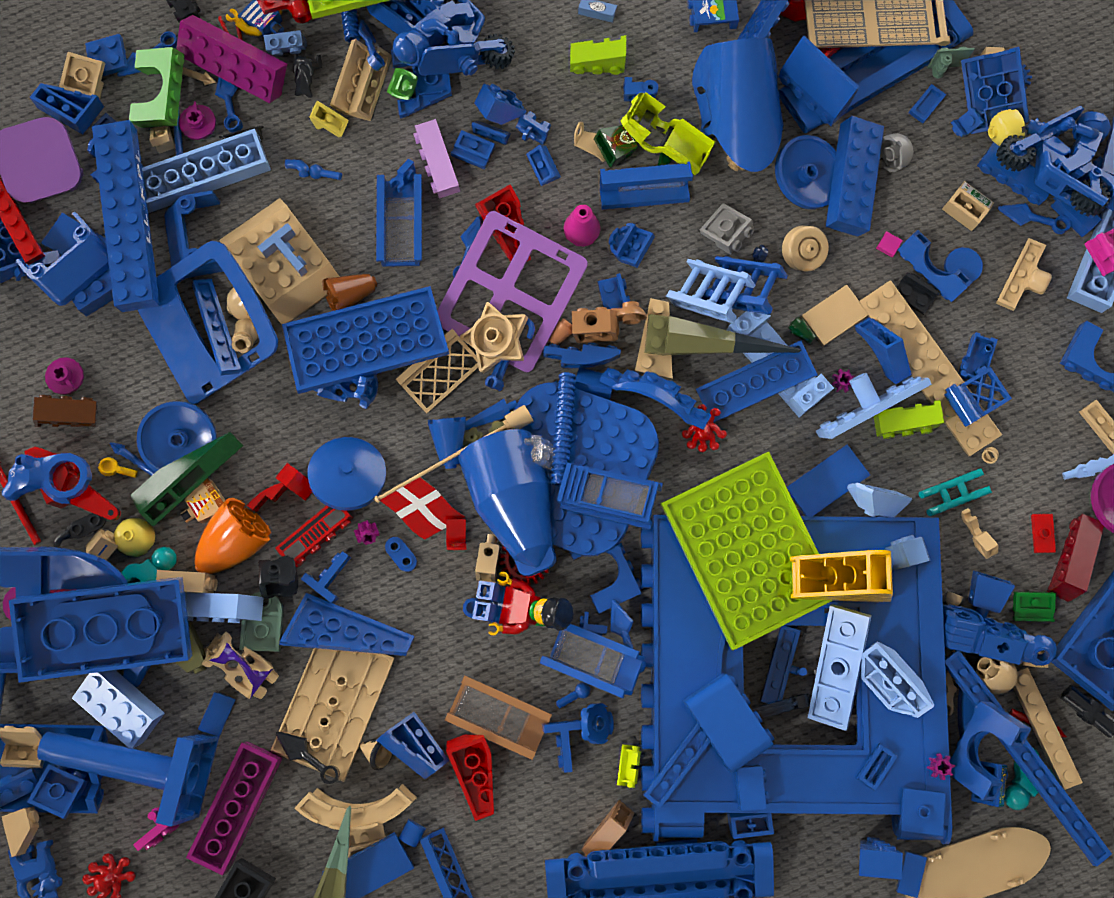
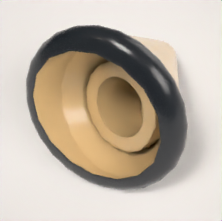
M376 740L360 744V749L374 770L379 771L385 768L393 756L390 751Z

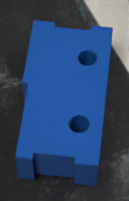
M977 332L972 335L967 353L962 359L958 372L962 379L969 380L976 376V370L983 366H986V368L990 367L998 339L992 337L989 339ZM987 374L983 375L982 383H985Z

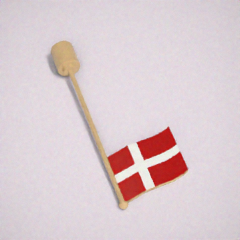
M523 405L505 415L504 425L486 436L504 429H521L534 421L526 406ZM465 448L378 497L376 495L374 500L377 503L381 501L393 510L419 537L423 539L431 537L446 528V519H462L465 516L455 510L437 489L421 478V476L457 457Z

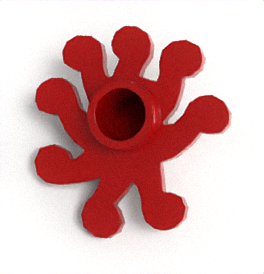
M700 404L697 407L698 409H703L704 411H706L707 407L704 404ZM713 408L710 411L711 418L704 430L692 425L688 430L682 432V437L689 439L693 432H695L692 441H688L686 444L689 449L696 448L698 440L700 442L698 446L700 452H705L708 449L706 441L709 440V446L712 450L719 449L720 446L716 442L713 431L721 439L726 438L727 432L721 430L717 424L713 423L715 416L717 417L721 414L718 408Z
M104 854L102 857L103 862L109 863V866L98 865L96 862H92L89 864L88 870L91 873L100 872L101 874L94 876L86 874L82 878L86 885L94 882V886L88 887L87 894L94 896L99 891L101 894L97 898H106L113 889L111 898H122L120 895L121 881L127 879V881L132 882L136 878V874L133 871L122 873L123 868L130 865V859L128 857L121 858L117 866L112 854Z

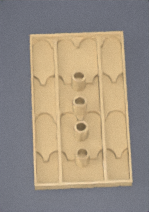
M314 648L279 732L307 738L308 752L325 766H336L340 771L339 780L345 782L392 668L394 657L386 654ZM276 736L271 752L289 759ZM304 759L292 760L318 771V769L314 768ZM328 769L325 772L326 775L335 778L336 774L333 769Z

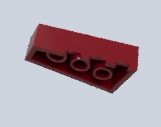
M1082 514L1071 521L1069 525L1070 532L1065 540L1064 548L1047 592L1056 593V597L1067 602L1087 592L1104 528L1099 520Z

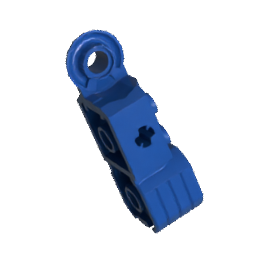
M955 605L943 606L944 646L949 649L976 653L982 657L1018 665L1022 662H1028L1036 666H1044L1052 662L1056 656L1057 647L1050 637L1045 635H1028L1025 630H1021L1009 622L1003 624L991 618L983 619L980 613L972 609ZM1045 650L1044 653L1038 654V652Z

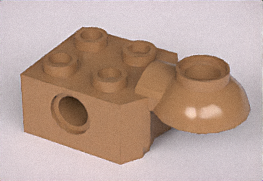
M635 301L624 302L622 308L607 309L606 307H597L596 310L579 308L577 311H572V334L577 343L616 341L619 335V321L628 325L638 324L641 320L646 319L647 315L639 307V302Z

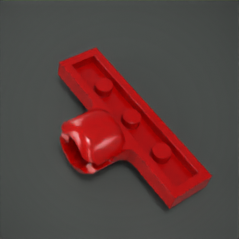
M257 0L264 15L288 9L294 20L299 24L306 23L312 19L308 0Z

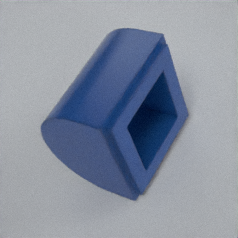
M408 819L399 839L407 845L416 848L426 828Z

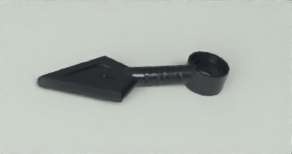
M279 731L276 732V736L290 761L297 759L306 760L321 772V780L326 784H333L339 780L340 771L336 766H325L308 752L307 738ZM328 769L335 771L336 775L332 781L327 780L325 777V772Z

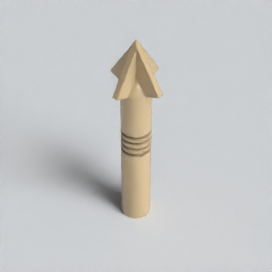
M183 67L182 75L203 81L204 86L216 83L207 72L202 74Z

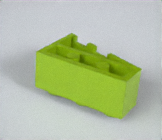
M626 35L621 36V40L610 41V38H604V42L593 43V40L571 43L570 72L575 74L592 72L596 75L602 73H611L613 75L624 73Z
M940 400L934 401L931 405L922 406L920 403L915 404V407L886 409L873 416L877 437L883 436V439L894 438L896 434H902V437L912 436L914 432L929 434L944 423Z

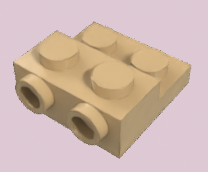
M68 52L59 87L67 91H79L90 96L92 94L98 95L100 99L104 85L101 79L105 63Z

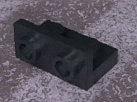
M908 272L896 287L908 305L923 315L939 294L935 286L924 283L917 275Z

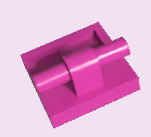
M1114 229L1106 233L1098 234L1095 238L1084 244L1103 277L1114 272Z
M156 807L148 813V819L153 820L156 826L133 845L137 851L144 848L148 850L164 840L162 836L164 837L168 833L171 834L180 825L171 827L156 823L159 807Z

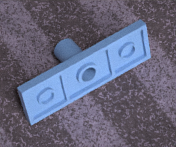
M860 374L852 378L849 383L861 406L849 413L843 412L839 414L833 422H824L820 425L821 428L816 430L819 438L832 439L932 384L929 378H921L920 376L913 378L911 376L902 381L903 384L887 388L885 390L886 393L878 397L868 374Z
M834 604L830 605L808 713L809 719L845 731L849 728L861 670V654L865 650L872 615Z

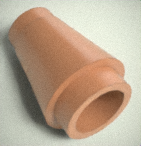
M563 318L556 325L549 341L552 344H561L572 334V324Z

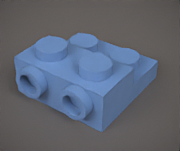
M301 30L264 35L266 51L270 55L272 54V56H282L286 52L298 54L301 53V50H306L305 47H307V40Z

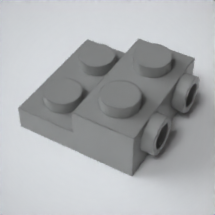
M724 203L700 229L702 235L714 241L718 248L730 255L733 251L737 252L741 248L745 237H751L754 232L752 219Z

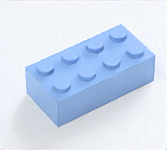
M116 670L89 673L72 697L74 701L122 743L132 749L144 743L165 714Z

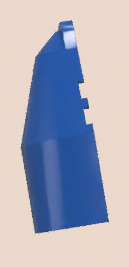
M510 429L490 434L469 444L461 451L458 460L478 515L515 560L517 569L522 575L529 577L550 569L556 563V554L552 546V522L550 516L551 485L532 434L523 429Z

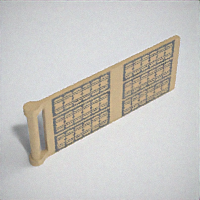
M804 0L808 38L817 48L904 45L946 46L950 44L943 0H934L936 1L940 37L936 38L931 0Z

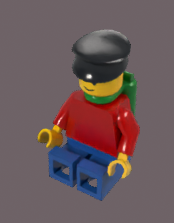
M506 572L499 573L506 580L501 581L497 579L498 584L479 580L476 598L489 601L490 603L475 601L472 619L491 622L489 626H496L497 630L495 632H488L490 635H496L498 632L517 635L527 630L531 625L546 626L547 628L562 631L573 620V607L566 598L559 599L553 597L543 599L535 596V590L527 582L513 577L510 579ZM486 586L487 593L483 596V589ZM482 606V607H483V613H482V615L480 616V615H479V609H480V607Z

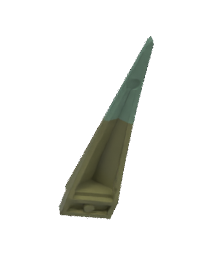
M351 805L346 809L314 898L346 897Z

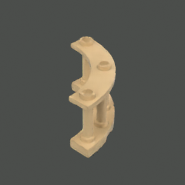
M402 784L390 795L370 803L352 804L336 800L317 788L313 793L309 792L294 809L312 822L339 830L346 809L351 805L350 831L376 827L393 819L404 811L417 797Z

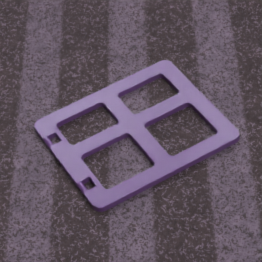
M491 211L487 214L437 310L442 328L448 332L453 329L459 337L471 329L452 319L451 313L468 281L472 280L493 291L494 295L490 304L501 312L505 302L510 300L543 318V323L527 353L523 356L524 360L509 361L508 363L524 372H531L588 266V262L583 256L496 211ZM507 224L517 228L515 233L505 229ZM496 230L520 241V245L502 279H497L477 268V264ZM533 250H537L570 268L552 305H547L515 288V283ZM559 250L568 254L566 261L556 256Z

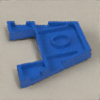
M391 50L393 68L409 66L399 61L393 50ZM420 63L412 66L413 74L418 77L415 88L416 98L397 100L400 118L409 116L452 96L449 73L423 76L418 71Z

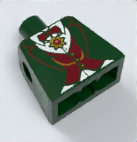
M623 125L601 128L594 137L595 143L610 168L629 158L637 149L636 143L638 142L627 132Z

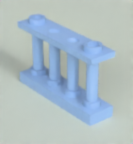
M688 259L686 262L691 267L692 272L680 291L669 290L666 297L676 307L734 324L737 318L732 311L734 302L744 286L750 288L756 286L751 276L743 271L739 273L706 264L698 259L696 261ZM698 274L706 275L696 294L692 296L687 295ZM713 278L721 279L711 298L707 299V301L702 300ZM728 282L736 283L726 303L722 305L717 304Z

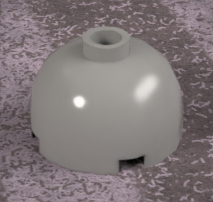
M893 133L883 137L880 158H883L887 166L883 167L887 171L896 172L911 162L914 150L907 136Z

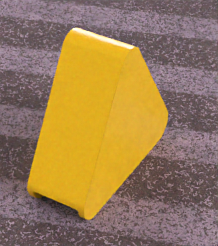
M867 550L790 557L793 575V594H791V599L890 602L892 599L891 551Z

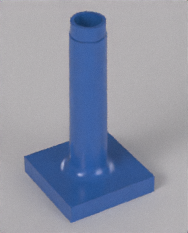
M48 731L40 740L37 757L39 760L47 761L51 764L164 790L156 823L172 827L199 818L219 737L208 734L177 737L173 757Z

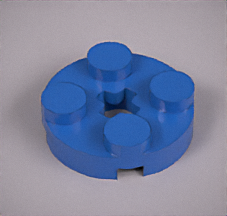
M592 703L587 708L581 710V736L583 740L589 741L591 744H604L608 741L606 740L608 735H612L614 720L611 711L608 712L605 708L607 707L605 704Z

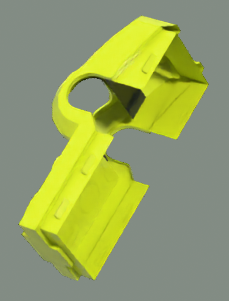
M646 92L639 93L632 100V105L627 114L621 119L623 127L646 151L664 153L678 164H687L690 161L692 173L694 175L698 174L706 162L715 141L684 119H673L670 122L662 121L658 114L666 106ZM636 115L639 117L638 120L634 119ZM649 125L654 129L658 126L665 130L663 132L665 136L658 147H653L644 141L651 134L647 130Z

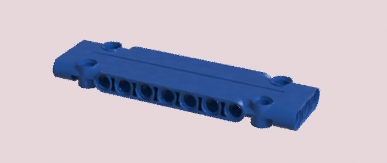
M932 0L936 38L940 37L936 1ZM943 0L947 34L950 36L949 45L845 47L829 58L859 86L846 113L928 66L937 50L941 48L952 49L973 36L971 24L953 0ZM788 86L778 90L782 103L804 133H808L818 126L826 124L815 111L807 107L801 98H797Z
M736 840L731 845L723 841L613 849L593 851L586 857L580 853H573L568 858L545 860L548 898H752V896L760 898L774 896L773 849L771 842L747 844L743 840Z

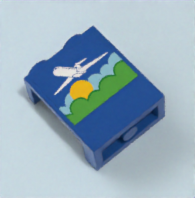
M687 0L688 10L691 9L692 15L689 16L690 26H693L694 32H698L699 25L729 23V29H737L739 22L737 0Z

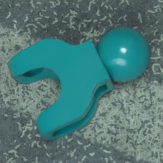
M160 547L154 551L151 559H147L142 564H130L121 574L128 583L135 579H139L141 582L156 580L157 570L168 571L172 569L177 562V555L170 547Z
M1014 761L1015 777L1012 780L1013 785H1010L1005 790V803L1011 809L1019 811L1029 805L1030 797H1035L1038 791Z

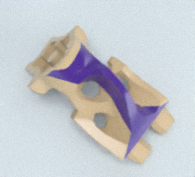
M225 632L223 635L217 633L213 641L204 649L206 658L202 665L205 667L215 665L221 668L226 673L225 680L237 691L249 699L252 696L262 699L267 692V689L261 685L263 681L267 680L273 684L279 677L272 664L246 646L243 648L242 655H240L233 649L231 644L232 637L228 632ZM247 656L254 658L253 664H249L246 661ZM230 661H237L238 666L229 667L228 663ZM242 676L243 680L241 682L235 681V677Z

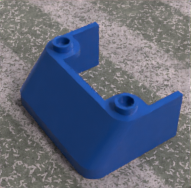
M212 190L183 195L165 211L164 217L171 267L197 250L196 248L189 249L185 215L192 213L197 208L220 205V200ZM212 259L186 278L224 271L216 260Z
M76 212L72 214L81 223L73 233V238L77 243L48 268L43 263H35L28 268L20 259L16 260L31 280L59 306L69 303L80 291H83L109 269L107 245Z

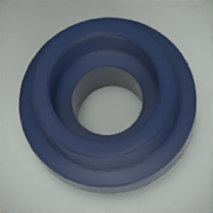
M764 245L756 247L752 254L754 262L763 263L767 257L768 249Z

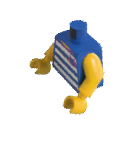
M252 0L239 15L235 9H230L229 11L233 13L234 18L226 14L227 21H234L235 25L249 36L264 37V35H270L272 32L274 34L284 32V27L280 25L283 21L281 17L282 10L264 15L257 0Z

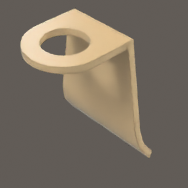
M579 122L574 133V146L595 155L602 162L606 161L594 141L596 133L584 131V123Z

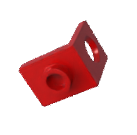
M446 519L447 550H467L466 519Z

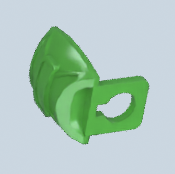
M395 68L387 92L396 98L410 100L415 91L418 77L405 69Z

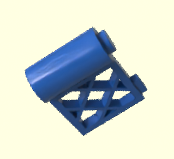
M983 366L975 371L976 376L959 386L953 384L945 389L947 393L944 396L965 427L1012 399L991 367L986 368V366ZM988 374L991 379V385L982 383L983 375ZM968 384L977 386L976 394L969 391L967 388ZM981 387L990 389L989 398L980 395ZM994 391L1000 392L1004 399L1001 401L993 399ZM979 400L988 402L987 410L984 412L979 406Z

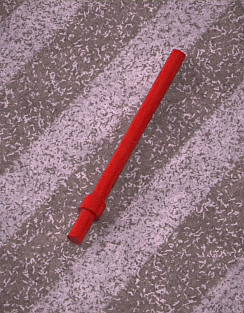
M0 466V483L4 488L8 479ZM19 499L10 501L33 544L38 545L42 541Z

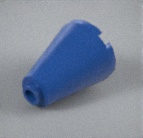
M466 417L428 420V426L439 461L462 449ZM459 455L442 464L445 465V469L457 468L456 464H460L458 460Z

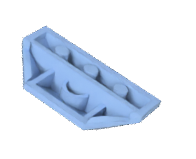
M858 482L848 484L847 487L858 507L865 509L864 513L872 517H895L912 500V498L897 491Z
M877 641L861 654V679L889 710L918 718L934 707V703L923 681L895 650Z

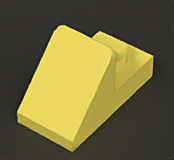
M316 101L309 117L316 129L324 128L337 137H342L349 121L319 101Z

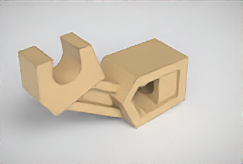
M967 508L961 512L963 522L973 535L972 539L975 547L988 559L998 553V544L987 531L981 532L977 517H972L970 509Z

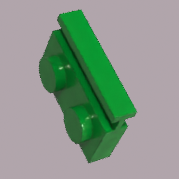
M1014 591L1013 620L1055 622L1056 593Z

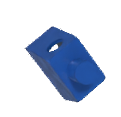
M973 570L968 601L977 607L976 612L980 613L983 619H985L989 611L1001 612L1015 585L1010 581Z

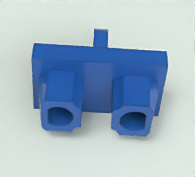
M531 111L518 117L519 120L516 128L523 133L522 140L527 141L531 138L543 145L546 142L551 124L546 121L536 122L537 117Z

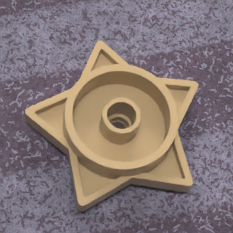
M487 302L481 318L476 321L471 329L460 335L463 341L476 350L478 367L481 373L484 374L501 360H524L519 337L528 320L525 314L503 315L492 304Z

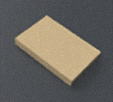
M845 285L804 313L801 318L805 320L823 347L866 318L868 313L848 285Z

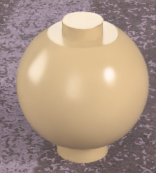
M983 657L978 661L975 672L992 694L1007 693L1015 686L1017 682V669L1013 663Z

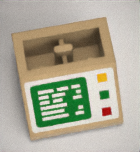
M964 181L942 210L970 231H973L989 212L994 202Z

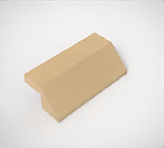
M356 39L352 40L330 106L342 114L371 121L392 58L391 54L379 46L375 47L376 52L385 62V65L379 71H376L367 61V58L370 56L367 46Z

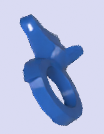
M71 453L56 454L42 458L20 454L16 456L15 464L9 470L8 482L2 489V495L6 500L15 501L23 494L42 489L55 502L70 504V499L79 497L87 489L90 481H92L91 469L82 457ZM73 462L79 468L80 480L72 490L66 492L59 491L54 486L53 473L59 465Z

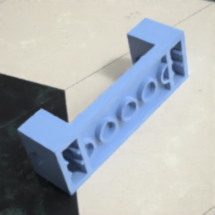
M746 311L735 320L734 324L731 323L727 328V331L787 345L768 324L767 321L771 315ZM744 353L751 363L772 354ZM820 374L816 378L813 377L778 394L800 418L828 395L834 387Z

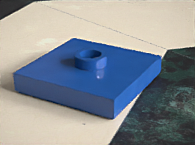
M902 788L900 831L943 836L946 793Z

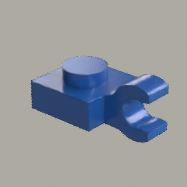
M407 159L397 170L398 175L389 182L390 188L398 185L397 190L401 193L404 190V186L414 179L416 171L413 161Z

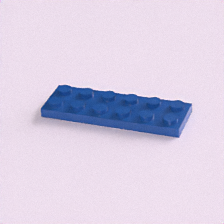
M800 340L790 345L800 349L801 351L798 353H772L697 388L696 391L702 404L707 407L706 412L710 414L713 408H718L721 412L719 416H715L713 423L817 376L818 374L802 341Z

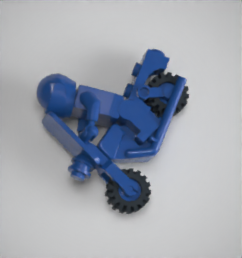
M409 0L425 17L414 26L413 30L402 32L396 36L393 42V52L399 61L409 66H415L420 63L418 67L420 75L463 72L467 76L473 75L477 71L478 65L490 64L489 67L491 68L495 66V69H499V67L504 69L511 63L515 53V46L512 45L513 42L511 40L508 42L507 37L502 38L503 35L501 34L499 37H497V34H493V36L490 34L488 37H485L484 41H477L485 22V16L470 0ZM445 40L448 43L447 46H440Z
M1078 106L1047 123H1041L1039 118H1036L1035 121L1031 119L1025 128L1027 130L1026 135L1030 134L1031 136L1025 139L1021 135L1019 138H1017V135H1013V138L1010 135L1004 139L997 150L996 156L998 157V162L1002 161L1001 166L1006 165L1005 169L1012 168L1011 171L1014 172L1016 169L1017 171L1026 169L1034 158L1036 151L1034 177L1036 186L1091 219L1096 214H1100L1106 207L1114 211V176L1090 162L1099 144L1108 136L1111 129L1109 119L1103 113L1091 111L1081 114L1084 108ZM1070 128L1073 129L1072 133L1075 139L1071 149L1057 138ZM1072 188L1074 189L1071 195L1065 192L1067 190H1072Z

